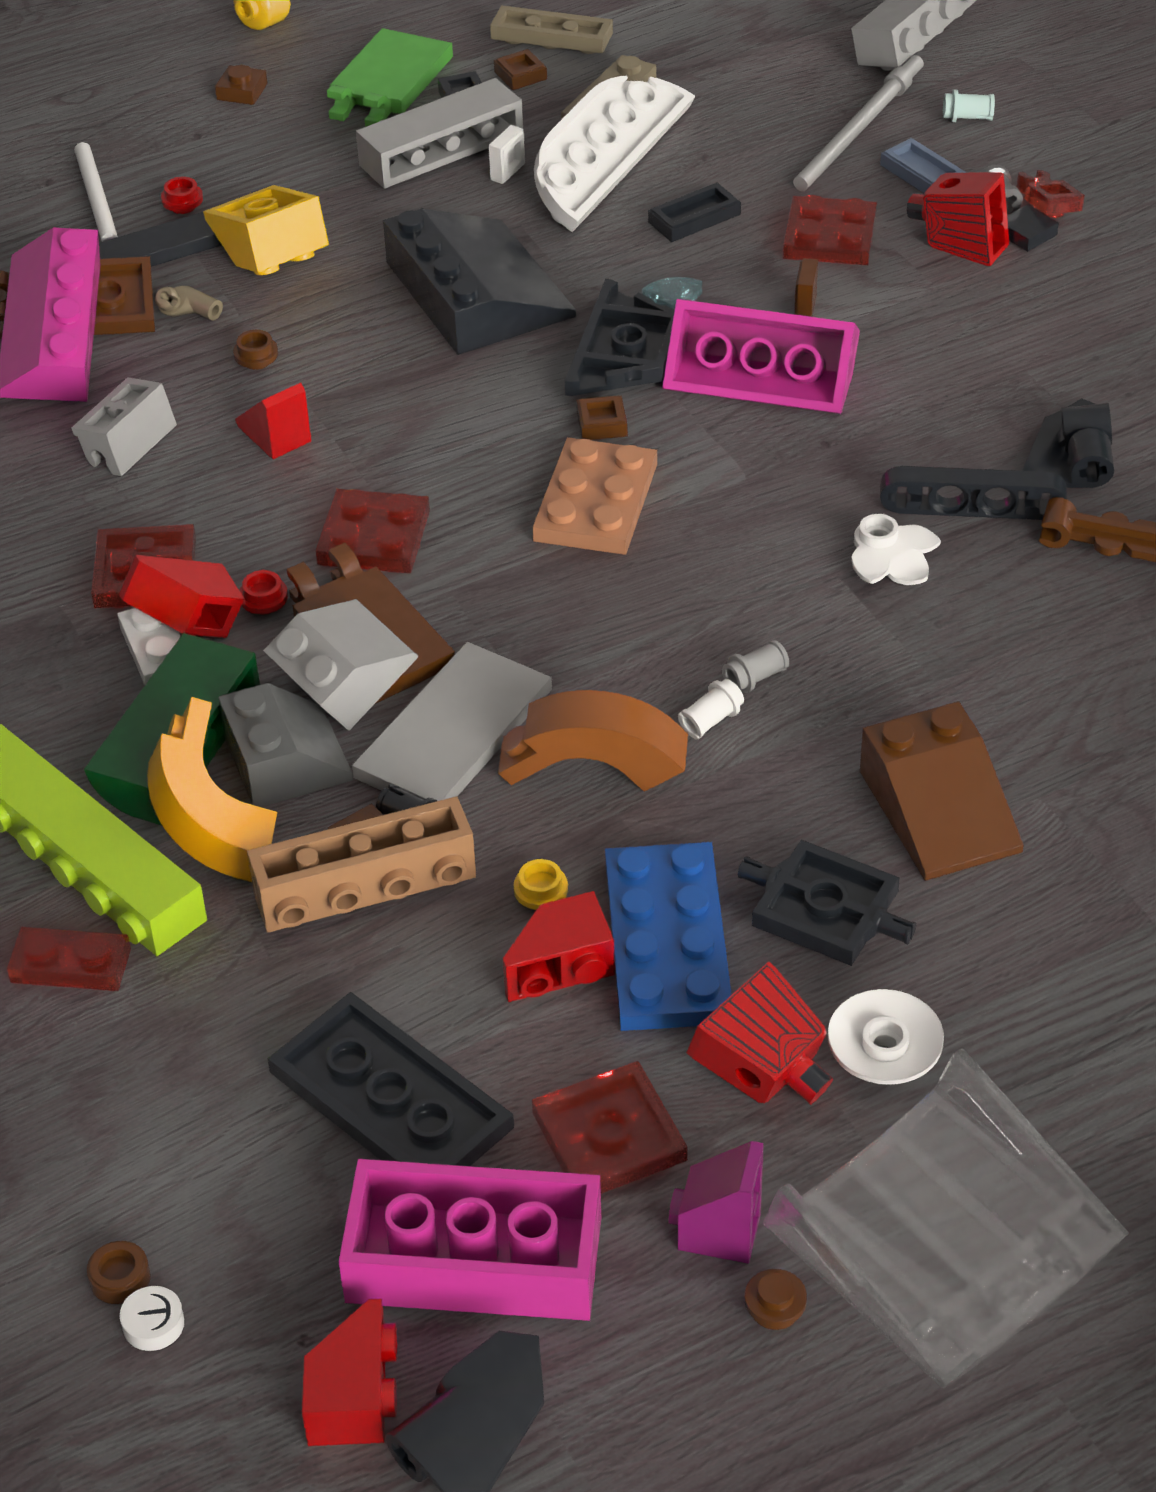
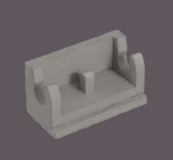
M127 377L71 429L74 436H78L85 457L93 467L101 463L99 451L105 457L106 465L113 475L122 476L177 424L162 383Z

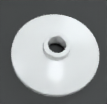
M877 989L856 994L844 1001L835 1010L829 1023L828 1043L836 1061L850 1074L877 1084H901L923 1076L934 1067L942 1053L944 1033L936 1013L920 999L901 991Z

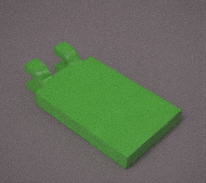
M382 28L330 84V88L327 90V97L334 99L335 103L329 110V118L344 122L356 104L371 108L369 115L365 118V127L387 119L391 112L397 114L404 113L453 57L452 43Z

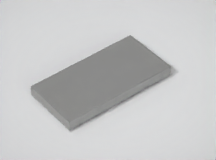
M466 642L352 765L353 778L381 791L385 787L388 788L389 784H395L400 789L423 800L434 798L440 801L458 796L501 748L503 736L507 735L513 728L520 726L527 719L529 703L546 697L552 690V677L470 642Z

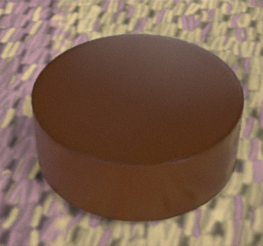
M114 1241L107 1243L91 1255L87 1264V1276L93 1294L99 1300L109 1304H123L129 1295L138 1289L148 1287L151 1274L147 1256L142 1248L132 1242Z

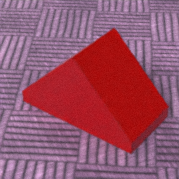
M301 382L260 401L235 418L238 427L273 460L311 442L306 392Z

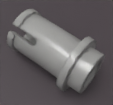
M775 640L744 656L734 654L728 658L727 664H724L722 667L723 678L731 680L742 692L748 693L755 688L757 682L787 670V667H789L788 654L782 644Z

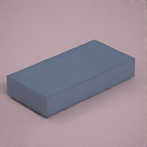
M912 138L881 153L880 165L924 194L940 175L945 173H966Z

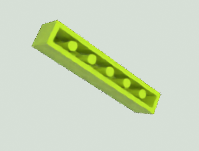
M0 724V833L7 831L18 841L21 849L32 860L37 858L42 860L50 867L60 884L67 888L73 886L84 896L87 904L96 914L100 916L106 914L118 924L120 931L128 941L135 945L140 942L156 957L207 921L201 884Z

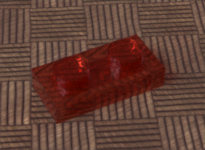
M21 927L7 967L10 982L119 991L131 951L129 937L126 934Z

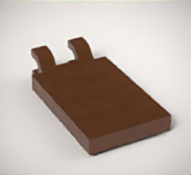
M150 256L100 259L94 335L155 332ZM1 270L0 339H2L10 275V273Z
M346 543L329 550V557L338 568L331 571L333 581L320 587L314 574L304 561L287 569V576L295 585V588L289 590L290 598L296 603L292 605L294 617L298 613L357 599L419 656L375 704L437 675L455 655V651L377 567L363 572L355 553Z

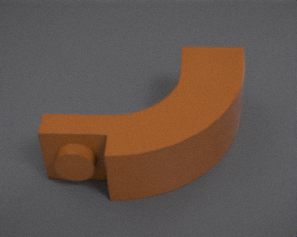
M575 690L556 693L529 703L526 725L517 726L509 731L507 735L503 736L498 774L510 785H513L562 760L575 758L592 759L619 769L645 792L685 771L688 733L664 712L630 696L597 690Z

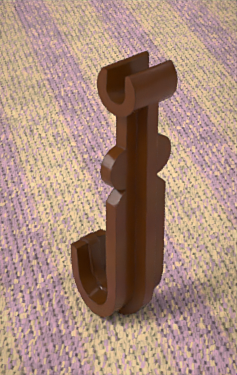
M1055 497L1048 500L1041 523L1042 531L1039 542L1044 546L1061 548L1068 544L1069 540L1094 544L1095 550L1105 556L1118 555L1124 550L1132 558L1156 562V522L1139 519L1130 523L1127 516L1117 511L1106 512L1101 517L1078 513L1074 504L1067 499Z

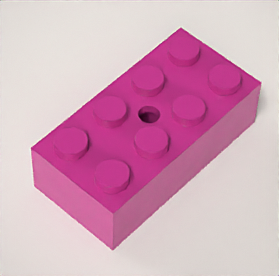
M358 1159L339 1256V1268L345 1303L364 1304L368 1299L382 1298V1305L391 1307L590 1321L601 1226L600 1175Z

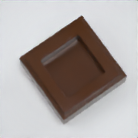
M529 49L494 60V72L512 90L547 80V67Z
M803 258V261H800L795 287L794 315L813 316L817 296L818 259Z
M622 395L576 400L582 439L597 440L628 437L627 419Z

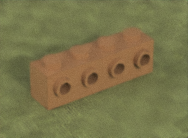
M457 796L247 850L254 896L267 933L476 878L473 832Z

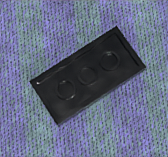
M349 992L267 1058L269 1071L272 1075L382 1161L471 1166L514 1129L513 1113L352 992Z

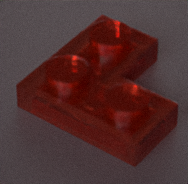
M194 524L98 529L91 591L94 608L131 606L122 601L119 593L136 555L195 561L196 535Z

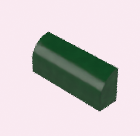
M183 633L84 768L90 784L97 793L121 812L163 826L155 813L148 789L149 761L161 734L167 735L174 714L183 716L191 697L211 702L212 705L203 744V760L205 768H207L225 741L218 697L260 685L255 652Z

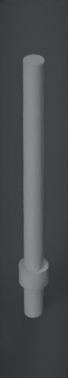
M911 56L902 67L894 68L886 76L881 89L794 178L793 184L796 189L806 191L895 96H901L912 85V78L924 66L920 56Z

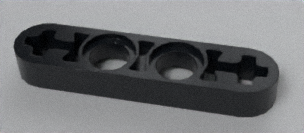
M896 466L888 469L882 475L880 484L881 503L889 511L899 514L1043 520L1049 499H1041L1042 493H1050L1049 499L1055 497L1067 499V486L1064 479L1056 473L1040 471ZM944 486H955L961 489L962 493L954 498H946L939 495L937 491ZM898 487H907L905 493H899L897 489ZM923 487H928V495H923ZM993 488H1003L1009 491L1010 495L1002 500H993L986 497L985 493ZM1019 491H1024V499H1019Z

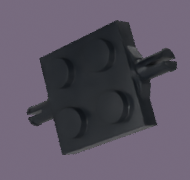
M802 839L790 857L775 867L753 860L748 856L744 857V861L739 866L738 878H743L765 887V894L752 911V926L852 966L866 942L878 933L904 942L907 945L914 936L916 922L908 921L887 912V909L899 892L900 877Z

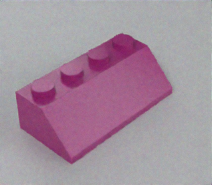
M53 227L12 254L0 351V398L87 402L100 274L98 230Z
M676 299L662 388L664 390L841 414L853 376L860 330L854 322Z

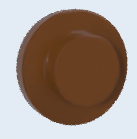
M249 330L240 334L236 341L237 344L233 349L235 361L239 365L252 370L263 369L273 363L278 357L276 342L268 332L263 330Z
M782 1269L761 1271L754 1275L746 1286L745 1306L747 1311L764 1328L771 1330L785 1329L794 1324L805 1311L807 1303L806 1288L803 1282L789 1271Z

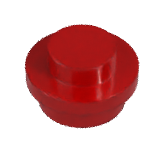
M183 176L175 177L164 184L161 201L166 209L177 214H187L201 205L203 193L194 179Z
M258 570L248 574L239 589L244 597L241 606L246 611L254 614L265 615L282 608L288 599L286 584L280 579L278 574L269 570Z

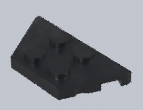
M605 278L565 379V395L576 396L663 382L675 310L666 305L656 304L652 298L639 292L634 295L633 299L618 291L617 281Z

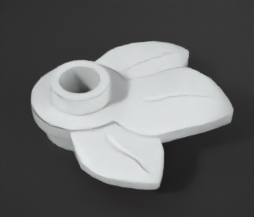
M871 514L863 518L855 530L854 544L857 549L852 554V566L862 580L871 584L880 581L885 576L903 585L920 584L927 581L929 567L923 553L937 548L941 544V540L933 532L915 524L898 526L896 520L888 515Z

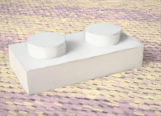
M137 608L119 612L117 615L120 629L143 683L146 685L181 636L177 630Z

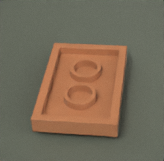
M567 437L533 525V542L626 555L657 467V450L634 445H619Z

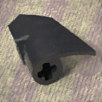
M1081 398L1073 404L1061 408L1060 411L1045 417L1022 471L1056 473L1064 479L1067 488H1095L1109 482L1114 474L1109 403L1095 404Z
M499 1330L456 1363L444 1375L433 1399L386 1434V1443L392 1456L407 1475L417 1482H422L429 1477L441 1492L491 1491L544 1405L539 1336Z

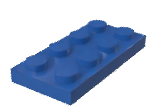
M712 842L606 848L605 866L611 931L614 938V962L620 1030L698 1026L732 995Z

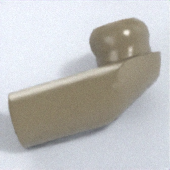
M190 286L162 287L155 295V303L159 310L171 317L197 313L214 321L219 318L223 309V304L220 300Z

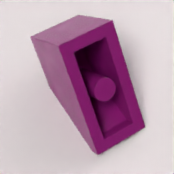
M750 1141L690 1167L685 1189H674L669 1210V1224L678 1225V1250L749 1264L761 1216L764 1143Z

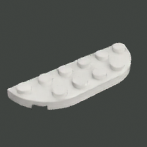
M627 75L610 78L591 89L548 133L535 160L534 179L543 203L551 212L553 219L573 232L688 110L695 95L675 84L658 78L649 77L647 82L626 81Z

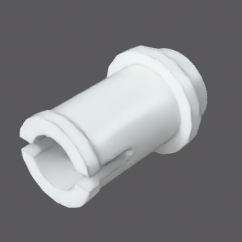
M729 679L713 681L708 686V692L678 714L680 725L689 736L699 739L706 731L726 716L734 717L740 712V705L744 703L743 694L739 687Z

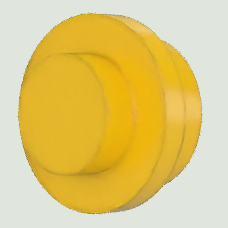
M535 859L524 864L515 877L513 885L514 895L518 902L534 910H537L540 904L566 898L568 893V881L565 874L556 863L546 859Z

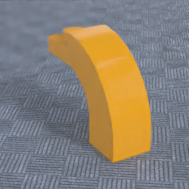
M191 697L183 716L173 715L167 735L161 734L150 758L148 766L150 799L164 829L186 853L215 871L252 882L247 850L272 844L277 812L234 799L222 791L211 779L204 765L203 744L212 703Z

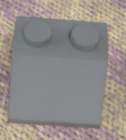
M357 599L298 613L263 650L324 710L349 731L419 657Z

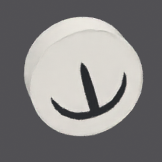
M148 1286L138 1289L127 1297L120 1310V1322L124 1336L132 1346L140 1350L155 1351L163 1349L177 1340L184 1328V1314L181 1302L173 1291L161 1286Z

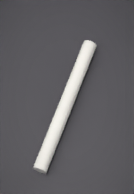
M79 143L75 146L74 151L101 241L118 237L91 148L87 143Z

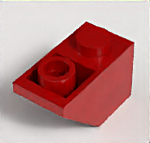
M143 555L135 556L119 593L122 601L182 634L227 638L244 601L241 592L221 563Z
M594 891L540 904L503 957L505 995L508 1002L527 997H539L547 992L582 983L589 984L615 975L614 938Z
M382 1298L368 1299L304 1356L302 1416L308 1446L385 1443V1418L396 1417L397 1414L395 1378H386V1362L397 1361L396 1323H385Z

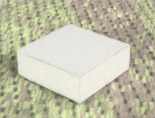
M510 125L489 144L490 178L492 181L503 184L525 164L524 132L522 128Z

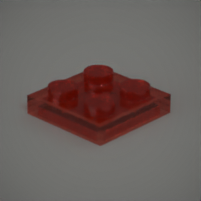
M817 195L793 196L783 244V259L803 260V258L818 259V262L868 265L875 227L877 202L864 201L859 198L832 199L822 198Z
M336 489L316 548L317 565L337 567L329 557V550L346 543L355 553L361 569L370 570L377 567L380 571L411 574L430 512L429 497L403 493L362 491L358 489Z
M639 1061L532 1099V1113L563 1172L600 1175L601 1193L688 1161V1147Z

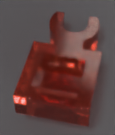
M1037 170L1036 177L1029 176L1024 172H1018L1016 187L1021 193L1025 194L1024 199L1050 218H1060L1064 216V213L1082 211L1085 195L1064 180L1052 181L1050 174L1043 170Z

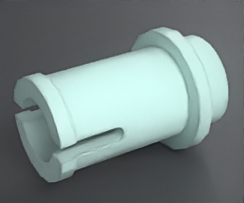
M953 90L952 93H945L943 99V118H950L951 122H956L957 118L987 119L992 121L995 107L994 94H958V90Z

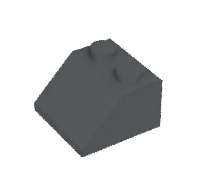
M269 683L218 697L225 741L252 805L264 807L353 781L351 768L324 709L319 704Z

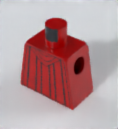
M945 173L937 178L925 191V194L913 193L908 200L907 216L910 219L926 221L928 244L934 249L982 265L991 266L1009 246L1004 173Z
M767 962L697 1026L686 1052L692 1059L758 1103H767L788 1084L811 1105L827 1090L833 1081V1078L812 1060L827 1034L825 1026L770 962Z

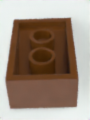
M959 701L863 728L860 773L925 881L1023 852L1024 845L983 738Z

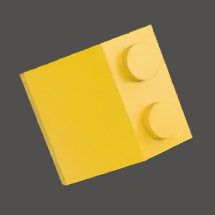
M272 185L203 211L206 222L237 267L254 271L255 275L274 273L279 270V264L290 260L303 261L310 259L315 255V250L329 245L319 197L316 195Z

